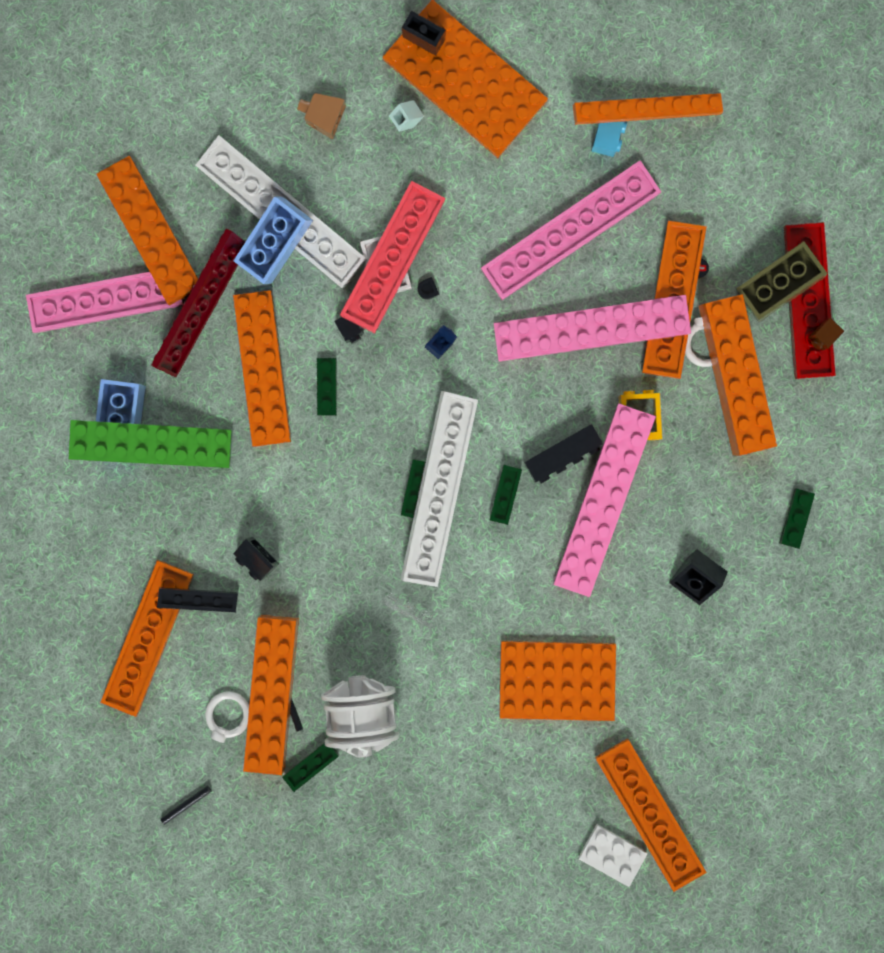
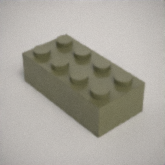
M802 242L736 288V292L738 295L743 294L746 306L759 323L825 278L827 272L806 243Z

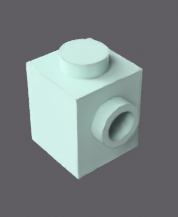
M413 100L400 103L391 112L389 117L400 132L414 128L424 115Z

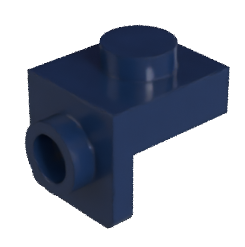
M442 325L439 331L425 345V348L439 360L453 345L457 336L451 329Z

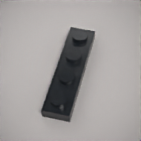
M159 587L157 608L236 613L238 593Z

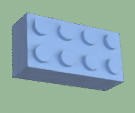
M275 196L237 254L234 262L261 283H272L313 220L284 197Z
M101 379L96 421L141 424L146 386Z

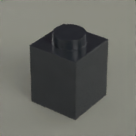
M343 317L334 321L346 343L351 342V344H354L362 339L363 332L357 324Z

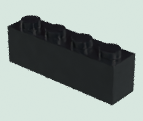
M590 424L525 461L524 465L534 482L539 481L542 484L549 480V475L555 471L559 474L567 469L566 465L573 462L575 465L584 460L583 455L587 453L592 455L601 450L599 446L603 445L593 425Z

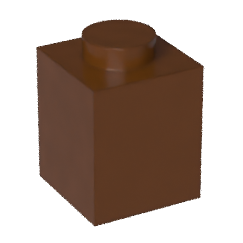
M829 318L824 320L808 338L815 348L825 350L843 334L844 330Z

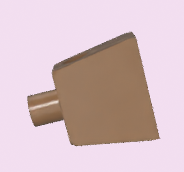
M315 93L311 102L300 99L297 110L306 113L304 119L307 125L333 139L346 108V103L341 98Z

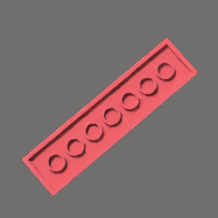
M413 181L410 182L340 314L341 317L374 334L376 333L446 198Z

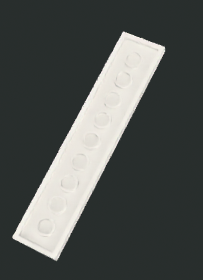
M218 135L195 165L259 219H261L275 196L284 197L310 217L313 222L295 249L342 289L364 264L366 258L220 135Z
M441 391L400 578L402 581L438 587L477 408V399Z

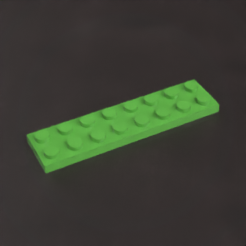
M70 420L68 459L229 468L231 430Z

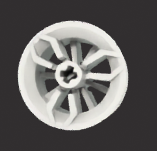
M365 675L348 677V681H341L327 692L321 694V700L328 701L324 704L327 723L326 735L329 736L325 739V746L339 748L355 757H368L372 755V750L378 752L391 742L399 739V732L394 731L397 728L394 697L389 696L396 692L395 687L385 686L374 679L367 678Z

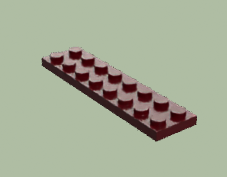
M226 228L215 250L211 253L205 268L202 269L201 275L192 287L188 299L183 304L178 317L174 320L172 328L164 338L158 353L154 356L151 366L174 377L178 376L238 267L234 259L245 244V241L233 231Z

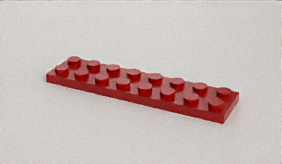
M824 222L785 225V254L802 242H805L827 272L825 278L789 302L795 379L836 376L833 344L828 349L819 350L811 344V340L808 338L824 320L831 318Z

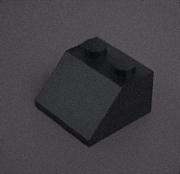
M254 537L245 539L233 553L236 556L235 560L242 567L245 565L250 570L248 573L254 580L262 581L279 565L274 557Z
M696 549L686 558L669 583L698 605H701L723 586L728 571Z

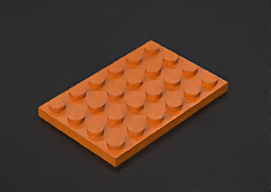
M501 641L500 719L615 721L616 644Z

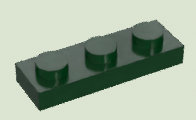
M317 358V416H337L336 358Z
M412 460L401 516L414 518L426 462Z
M503 465L490 521L508 525L522 469Z
M797 488L794 489L779 544L800 549L815 493Z
M324 742L285 773L282 778L292 791L295 792L338 758L339 753L335 748L325 746Z

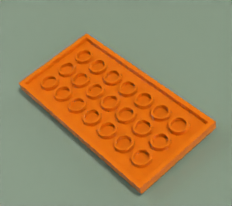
M431 0L419 15L445 29L446 39L437 55H433L401 35L382 58L494 156L499 158L545 105L548 98L439 4Z

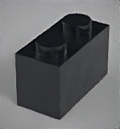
M413 11L410 12L402 26L403 38L435 56L446 39L445 29Z

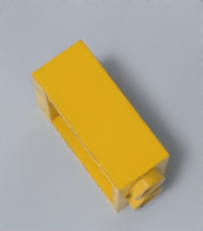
M643 390V394H635V391H624L623 395L618 396L619 404L627 406L626 400L653 399L654 416H656L654 420L655 432H650L647 441L661 440L660 393H654V390Z

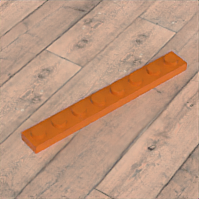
M721 93L576 102L573 104L575 125L721 115L723 113Z

